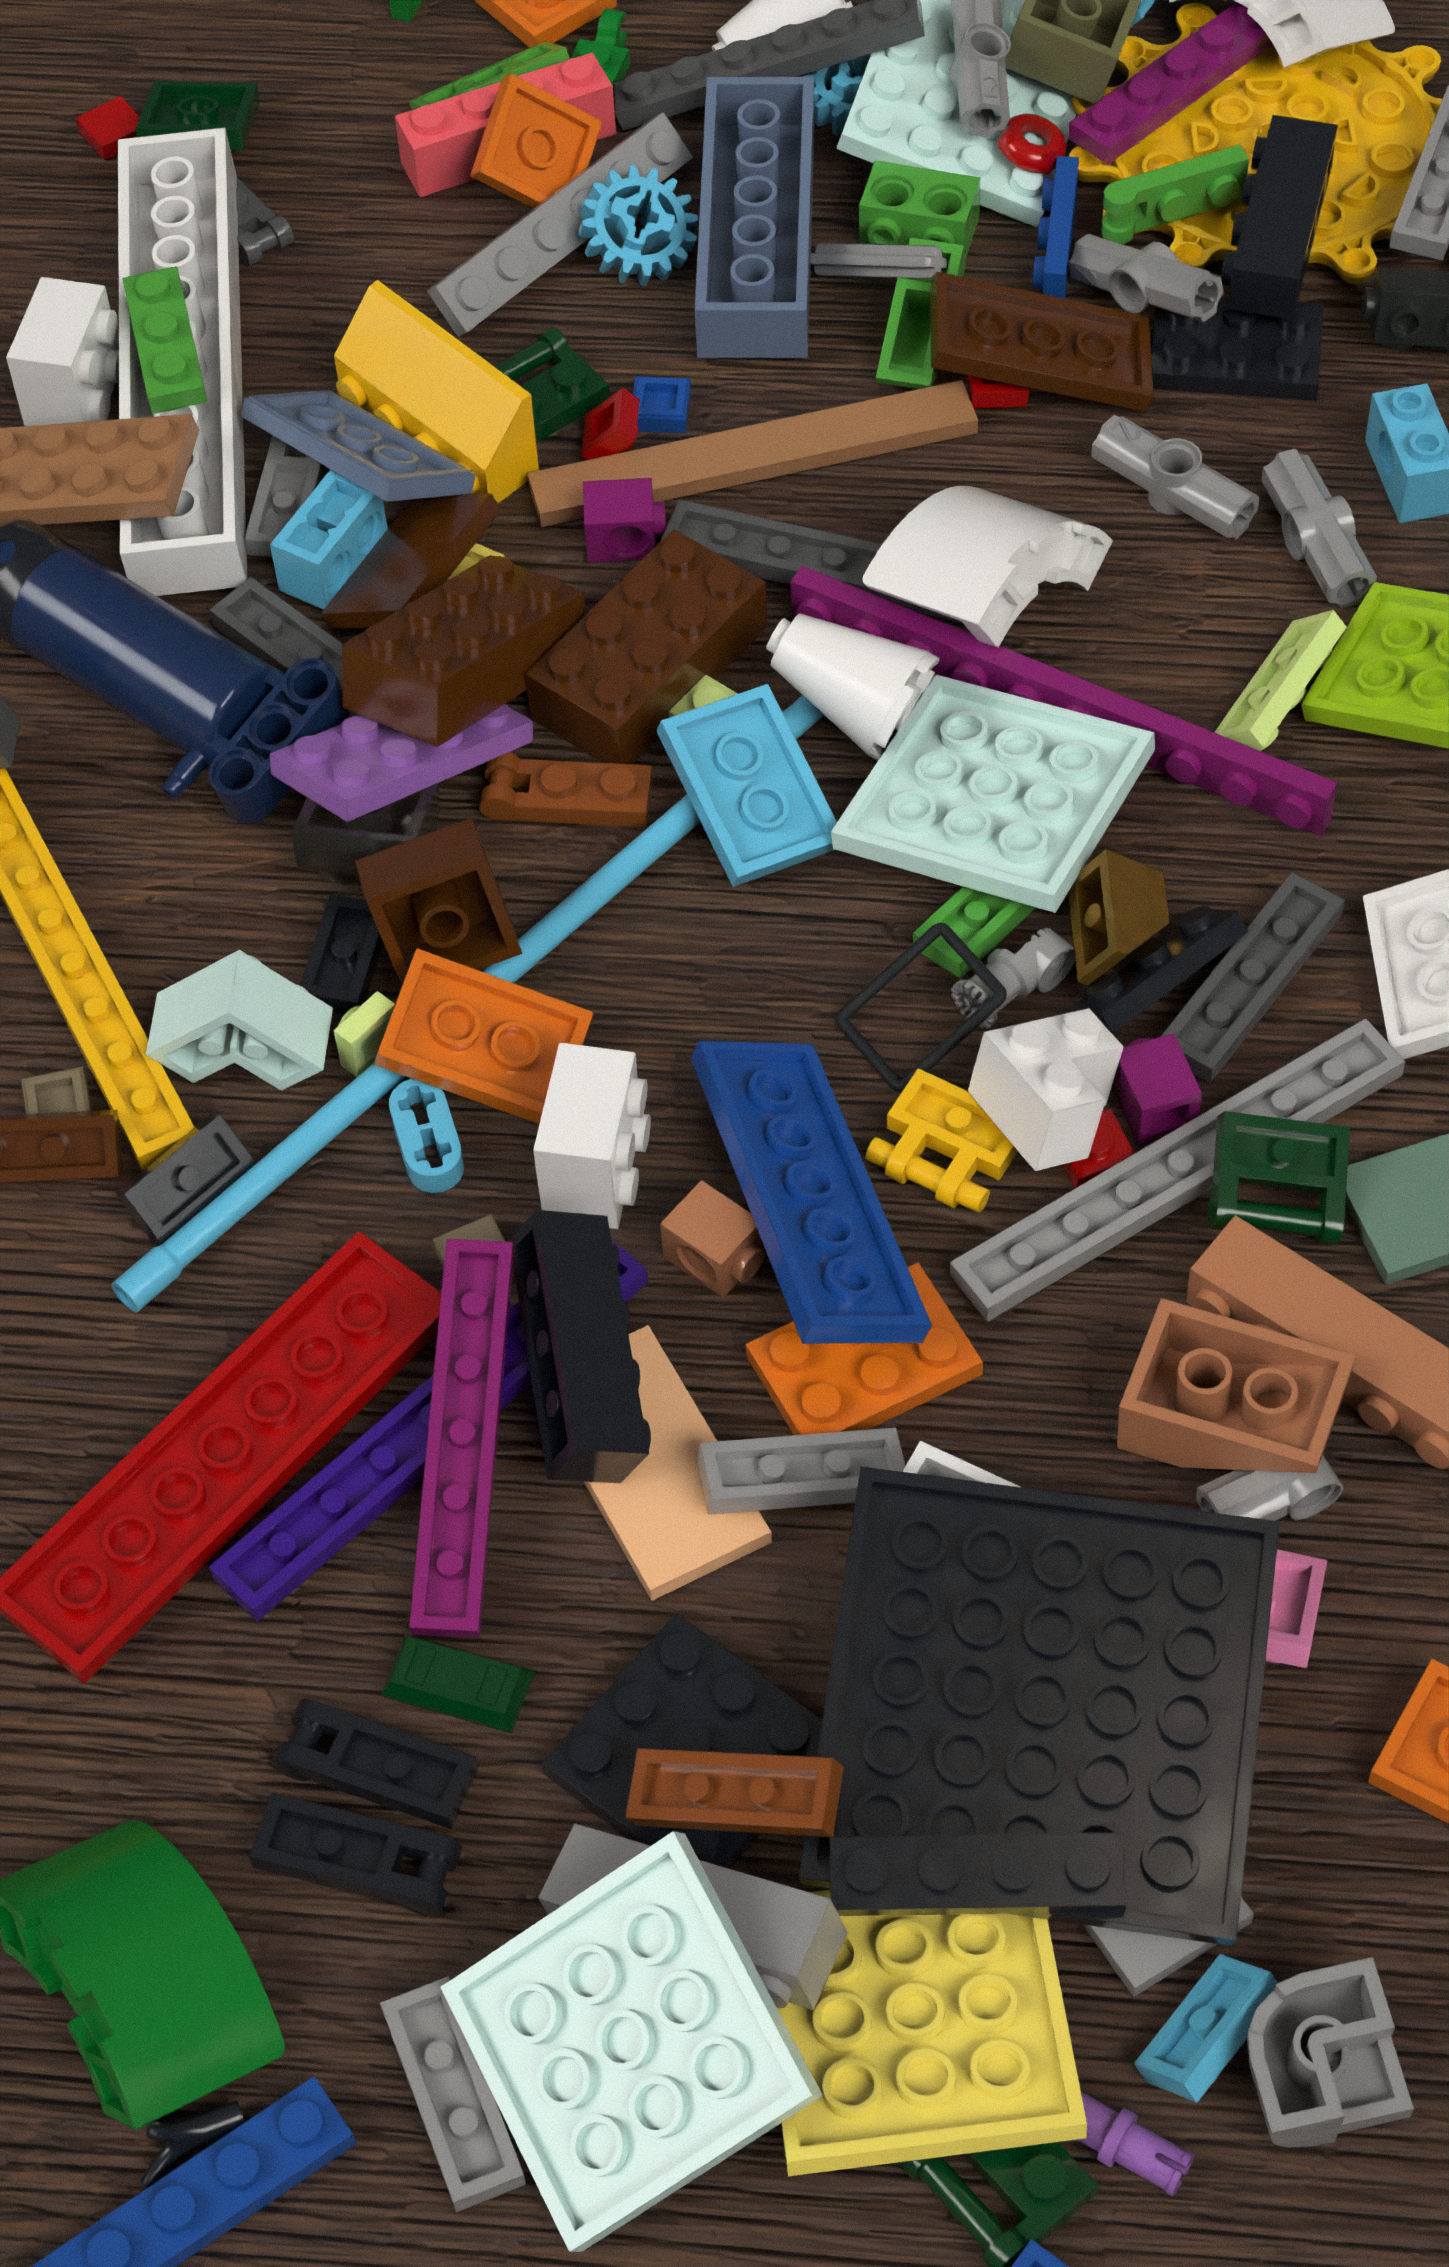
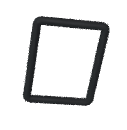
M936 923L844 1006L837 1014L836 1023L890 1087L897 1092H902L918 1068L928 1073L1006 1000L1007 991L1001 982L947 924ZM941 935L994 995L905 1077L900 1079L849 1019Z

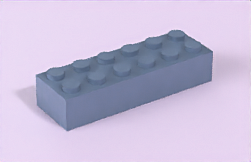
M707 77L695 293L697 358H808L815 132L814 77Z

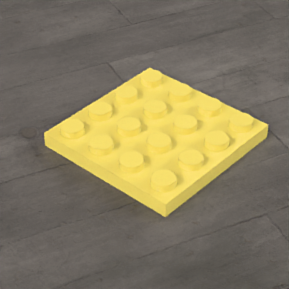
M830 1890L810 1892L830 1898ZM1012 1914L840 1916L848 1933L814 2010L789 2002L785 2008H777L823 2095L781 2123L788 2177L1085 2139L1087 2137V2121L1047 1919Z

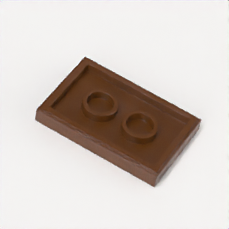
M491 493L411 499L322 611V616L331 629L369 628L402 609L408 603L417 600L442 585L499 514L501 507Z

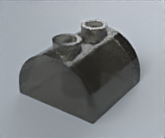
M439 783L349 822H346L307 797L292 830L293 850L297 867L301 870L319 871L323 880L333 884H343L354 880L356 876H359L355 860L437 830Z

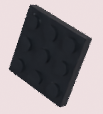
M676 1613L542 1761L543 1774L627 1839L652 1846L673 1831L685 1833L699 1860L730 1869L760 1833L637 1826L625 1818L637 1748L817 1757L822 1720Z

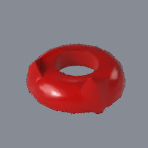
M1026 113L1009 119L1005 130H1000L997 144L998 149L1017 167L1029 172L1044 173L1046 175L1056 169L1057 156H1065L1067 148L1062 132L1054 123L1039 115ZM1031 131L1038 133L1046 140L1047 145L1040 146L1030 143L1025 139L1022 132Z

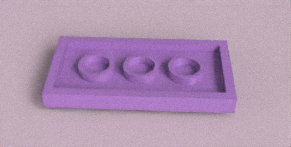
M504 704L444 744L435 747L362 715L353 716L345 719L340 725L315 735L301 737L294 744L270 753L271 775L346 822H349L533 742V721Z

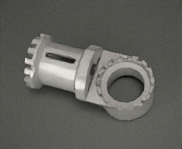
M1044 928V930L1041 929L1037 932L1040 936L1039 938L1034 934L1030 938L1031 941L1026 942L1024 947L1015 954L1007 949H995L989 954L986 967L1005 987L1007 997L1004 1003L978 1027H986L988 1029L994 1025L998 1018L997 1013L1014 998H1024L1035 989L1045 993L1058 986L1075 963L1074 947L1052 929ZM976 974L969 980H958L951 988V992H953L951 996L957 1000L954 1003L957 1007H964L960 1010V1013L962 1015L966 1012L969 1013L967 1019L994 995Z

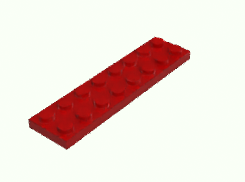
M358 1231L0 1577V1614L85 1684L438 1334L441 1292Z

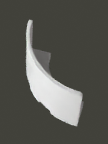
M1169 0L1170 3H1171V2H1176V1H1181V0ZM1234 0L1247 7V14L1266 32L1276 48L1284 68L1302 63L1330 49L1385 37L1395 32L1394 23L1383 0Z
M954 486L933 494L906 515L891 532L863 575V583L874 591L960 620L978 641L999 648L1013 622L1029 602L1038 595L1039 583L1043 581L1054 584L1066 582L1070 586L1088 591L1113 540L1104 531L1095 526L977 487Z

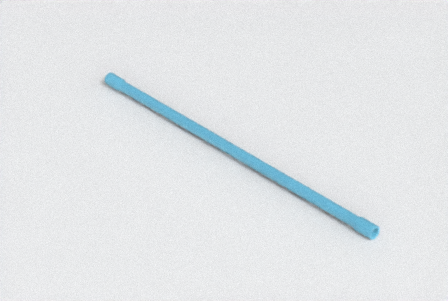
M803 695L782 712L795 739L799 738L824 716ZM686 794L518 939L523 954L485 967L481 972L512 983L521 978L701 822L688 795ZM374 1063L370 1065L162 1245L152 1248L112 1282L111 1286L117 1297L131 1311L139 1312L176 1280L183 1268L406 1076L376 1066Z

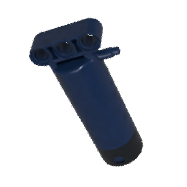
M15 520L0 527V637L185 751L186 754L170 772V777L162 785L163 791L169 797L177 798L184 789L191 786L206 766H209L211 785L226 812L235 821L241 823L260 821L273 811L292 788L271 775L270 753L294 744L301 737L315 735L340 725L348 718L350 710L343 708L342 685L333 667L327 661L319 658H306L296 662L286 673H283L33 521ZM323 693L320 697L311 699L314 695ZM283 737H287L284 741H282V742H280V743H278V744H273V743H275L278 739H281V738H283ZM245 782H250L247 786L235 790L241 784Z

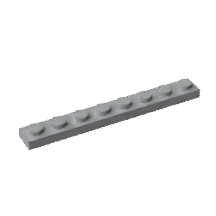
M1365 1018L950 1262V1276L988 1322L1211 1190L1213 1185L1217 1116L1222 1112L1229 1111L1323 1123L1401 1077L1405 1061Z

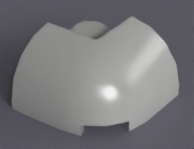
M1373 1957L1303 1972L1276 1984L1274 1990L1256 2008L1247 2033L1249 2066L1270 2138L1274 2145L1288 2148L1333 2143L1336 2141L1339 2133L1410 2118L1414 2108L1393 2044L1392 2034L1395 2026Z

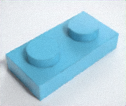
M1219 1954L1135 2061V2067L1147 2083L1197 2103L1245 2042L1256 2008L1274 1990L1278 1982L1272 1973L1267 1970Z

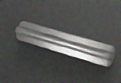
M819 243L816 246L815 253L810 254V264H814L815 273L819 276L895 279L902 277L933 280L936 272H941V269H946L947 259L942 258L941 248L936 245Z

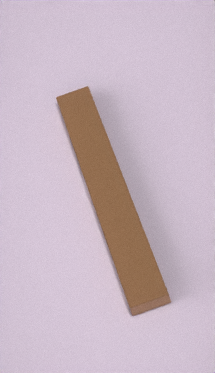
M963 380L529 472L527 473L528 486L541 527L584 518L583 481L652 478L653 501H666L977 434L978 418Z

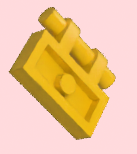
M918 1068L887 1114V1129L902 1135L901 1139L895 1146L875 1137L867 1149L865 1159L884 1168L886 1177L901 1184H905L910 1180L935 1192V1199L952 1208L960 1204L980 1213L989 1199L990 1190L970 1181L976 1171H979L1000 1181L1018 1150L968 1091ZM928 1147L953 1159L947 1170L921 1158L920 1155L924 1149Z

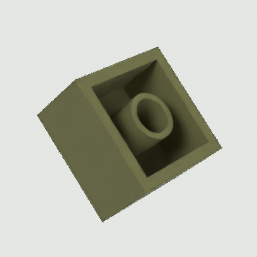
M1025 0L1010 37L1011 48L1005 61L1006 68L1024 77L1032 78L1064 91L1073 97L1096 104L1103 97L1141 0Z

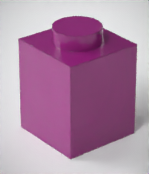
M1174 1033L1155 1039H1136L1123 1048L1112 1089L1138 1146L1159 1140L1200 1115L1202 1092Z

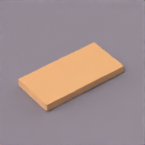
M647 1325L628 1335L632 1358L637 1361L640 1369L638 1391L643 1419L648 1422L651 1431L650 1454L621 1483H584L648 1596L653 1601L772 1543V1533L759 1511L708 1514L696 1457L700 1443L715 1442L717 1439L651 1328Z

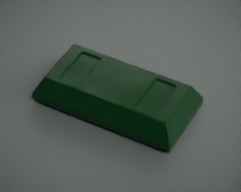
M405 1634L381 1695L384 1698L512 1734L535 1672L529 1668Z

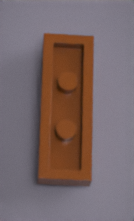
M637 1748L625 1818L637 1826L833 1837L844 1766L834 1758Z

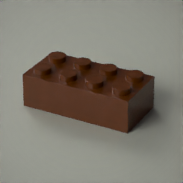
M673 529L525 674L530 719L602 763L633 764L659 737L657 733L658 726L661 720L669 718V711L705 675L716 680L767 628L766 582Z
M492 555L485 557L457 576L445 581L442 585L417 600L408 603L402 609L342 644L343 708L432 746L439 747L527 690L525 674L583 618L584 592L561 583L554 576L540 575L517 566L508 558Z

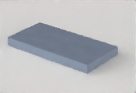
M331 390L244 397L241 417L386 502L472 493L475 474L471 470Z

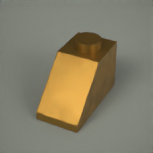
M1107 849L1080 870L1078 877L1068 892L1078 982L1088 986L1170 923L1163 872Z

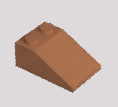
M1161 1298L1119 1405L1117 1448L1181 1468L1317 1473L1355 1364L1356 1355Z

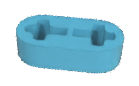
M412 1078L401 1082L391 1093L389 1109L408 1177L412 1184L421 1191L439 1193L449 1190L461 1180L464 1172V1162L461 1144L445 1094L440 1088ZM415 1103H422L427 1111L429 1123L418 1125L415 1114L410 1106ZM435 1145L443 1165L431 1168L426 1160L424 1147Z

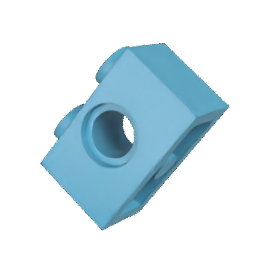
M1428 384L1372 393L1365 442L1398 522L1404 523L1449 514V433Z

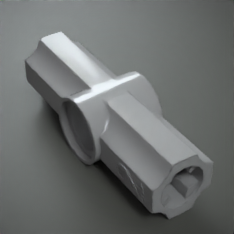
M952 0L955 58L950 68V78L958 88L960 124L968 128L969 135L988 137L996 131L1005 130L1010 118L1005 61L1010 52L1011 41L1008 34L1002 28L1000 0Z
M1087 234L1075 243L1073 255L1068 261L1072 279L1111 292L1115 301L1130 313H1139L1149 305L1205 322L1217 313L1218 302L1224 294L1221 276L1179 262L1175 253L1161 242H1151L1139 250Z
M1114 414L1102 425L1100 433L1092 444V458L1146 489L1150 505L1158 512L1166 515L1186 513L1226 538L1232 537L1236 540L1248 529L1253 516L1258 511L1259 496L1203 464L1202 453L1199 447L1191 441L1181 438L1162 440L1123 416L1118 417Z
M1296 448L1278 453L1271 463L1263 467L1261 481L1282 517L1283 537L1290 555L1296 561L1306 560L1329 603H1336L1341 609L1360 604L1372 584L1377 581V576L1356 540L1355 522L1349 504L1340 495L1331 496L1308 455L1298 453Z

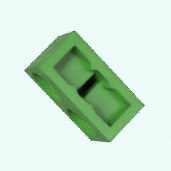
M875 160L859 204V244L908 245L910 237L964 245L966 260L980 216L981 178Z

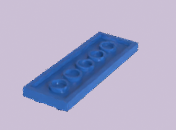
M698 1041L691 1057L692 1064L802 1344L923 1343L932 1324L814 1045L800 1043Z

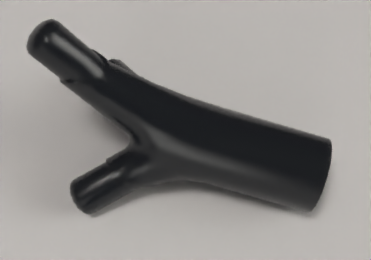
M236 2100L185 2117L163 2116L149 2123L146 2129V2136L149 2139L167 2142L150 2163L148 2170L141 2179L142 2185L146 2188L150 2187L158 2181L164 2170L182 2155L198 2145L226 2136L242 2125L244 2119L238 2101Z

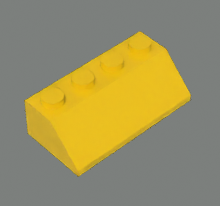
M379 280L372 283L368 287L334 354L338 377L336 388L339 395L471 470L475 474L471 494L491 493L497 503H500L528 482L527 473L539 471L531 394Z

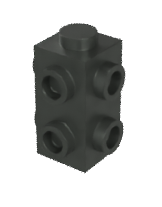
M1376 267L1373 288H1364L1361 302L1362 322H1369L1374 343H1381L1383 346L1394 350H1407L1412 348L1413 345L1431 346L1449 353V272Z

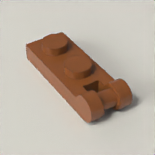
M511 752L486 762L484 776L489 781V785L485 786L482 790L479 809L483 815L490 819L647 827L653 783L652 765L520 759ZM512 787L529 788V792H515Z

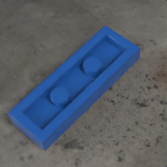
M1057 156L1055 179L1044 178L1042 210H1045L1044 212H1051L1050 217H1040L1037 250H1045L1046 256H1035L1033 289L1043 290L1045 295L1066 299L1069 274L1068 261L1071 256L1077 202L1079 157Z

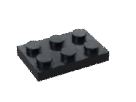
M1221 297L1217 305V313L1205 322L1156 307L1151 353L1153 389L1316 401L1319 384L1324 304L1298 302L1294 320L1230 310L1228 309L1229 297Z

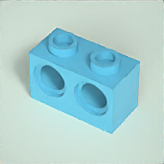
M330 470L270 544L279 591L324 610L387 531L388 527L383 500L335 471Z

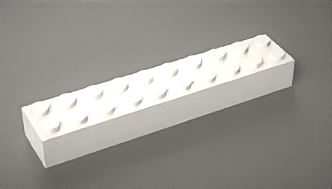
M225 128L118 140L119 419L192 414L199 428V434L174 516L120 520V556L127 579L155 596L235 588L247 580V550L244 541L246 535L244 434L243 417H241L243 397L239 249L237 241L238 213L236 207L237 175ZM177 266L208 402L152 414L122 278Z

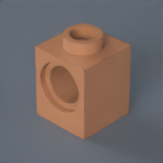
M702 1180L660 1223L663 1257L722 1298L739 1281L741 1283L748 1282L763 1263L765 1257L763 1242L752 1214Z

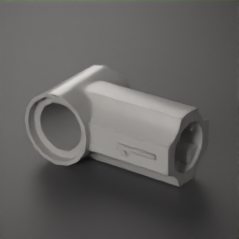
M1322 1455L1317 1473L1234 1470L1197 1487L1196 1500L1201 1511L1273 1521L1290 1515L1294 1520H1302L1320 1513L1333 1504L1340 1497L1343 1491V1484L1324 1455Z

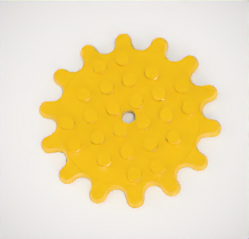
M1190 3L1182 6L1176 14V23L1181 33L1179 39L1167 45H1156L1137 36H1127L1115 67L1128 77L1126 80L1128 81L1217 17V15L1209 6L1204 4ZM1368 40L1330 49L1302 63L1284 68L1276 48L1272 45L1107 165L1080 146L1072 149L1069 157H1079V181L1112 183L1241 145L1249 158L1248 174L1257 175L1258 170L1251 169L1254 146L1257 136L1267 137L1272 115L1336 124L1338 128L1333 166L1308 263H1320L1330 267L1343 281L1349 284H1362L1368 280L1376 269L1377 257L1371 248V244L1382 239H1391L1394 224L1443 100L1428 95L1422 87L1438 71L1441 65V57L1436 50L1424 45H1415L1400 52H1384L1378 50ZM1119 86L1107 87L1102 99ZM1072 96V107L1077 116L1094 105L1091 102ZM1241 201L1174 222L1138 231L1134 234L1148 230L1161 231L1174 239L1169 248L1175 253L1179 262L1204 270L1206 266L1214 261L1223 260L1226 251H1237L1238 246L1231 245L1235 216L1237 212L1247 213L1248 208L1241 207ZM1103 209L1102 215L1104 216L1107 212Z

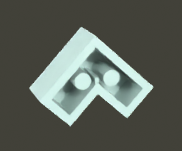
M238 950L157 993L146 1055L192 1083L236 1063L282 1091L323 1071L333 1008L308 993L302 986L292 983L268 968L257 958Z

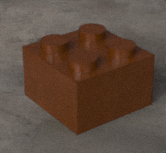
M472 818L355 860L366 902L401 986L404 983L416 948L476 970L523 954L510 914Z

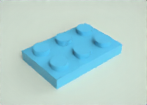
M768 684L660 721L657 733L732 887L835 850L832 845L831 831L837 821Z

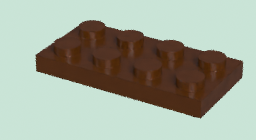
M936 272L930 287L931 368L1146 412L1153 398L1149 316Z

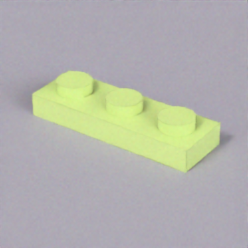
M1334 610L1291 622L1214 733L1258 751L1265 749L1276 739L1279 734L1277 727L1289 710L1303 700L1307 693L1305 687L1316 671L1325 665L1333 651L1334 645L1347 628Z

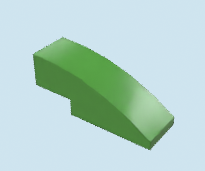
M910 237L908 245H936L941 248L942 258L947 259L946 269H941V273L960 277L964 276L966 268L964 245ZM897 277L876 373V383L915 389L933 386L939 370L931 368L930 287L933 280Z

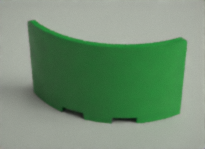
M140 1820L127 1821L0 1879V1940L3 1950L29 1971L47 1995L61 1990L72 2006L77 2017L68 2022L67 2028L85 2062L105 2115L137 2130L283 2055L285 2043L270 2001L232 1923L218 1900L189 1861L161 1833Z

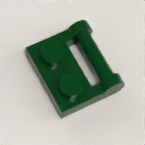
M553 326L537 336V342L494 366L514 381L547 361L553 365V367L520 385L531 394L536 443L586 415L610 398L609 384L569 347L562 332Z
M1229 1111L1222 1112L1217 1116L1213 1185L1207 1211L1209 1229L1223 1230L1236 1215L1258 1229L1314 1235V1239L1318 1243L1337 1245L1341 1240L1344 1228L1350 1127ZM1245 1183L1320 1193L1319 1207L1317 1210L1240 1201L1237 1200L1238 1184Z
M1059 2142L963 2154L1022 2220L1016 2227L1007 2230L943 2159L945 2157L898 2162L913 2181L921 2178L984 2248L986 2252L982 2258L990 2267H1011L1031 2239L1040 2245L1097 2195L1098 2184Z

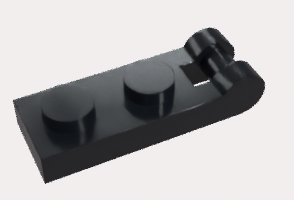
M310 1699L299 1701L291 1718L295 1728L289 1741L279 1743L271 1760L273 1768L289 1778L299 1781L311 1780L452 1829L479 1768L477 1758L474 1755ZM330 1737L335 1739L328 1755L315 1750L320 1738Z
M272 1793L249 1858L255 1869L400 1904L417 1914L437 1917L441 1915L448 1894L446 1889L443 1888L447 1872L456 1869L463 1847L455 1839L439 1833ZM403 1856L417 1859L421 1862L416 1877L397 1873Z

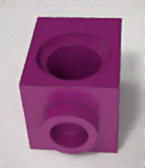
M652 478L583 481L584 529L588 563L642 560L656 546L655 536H663L666 530L665 501H653Z

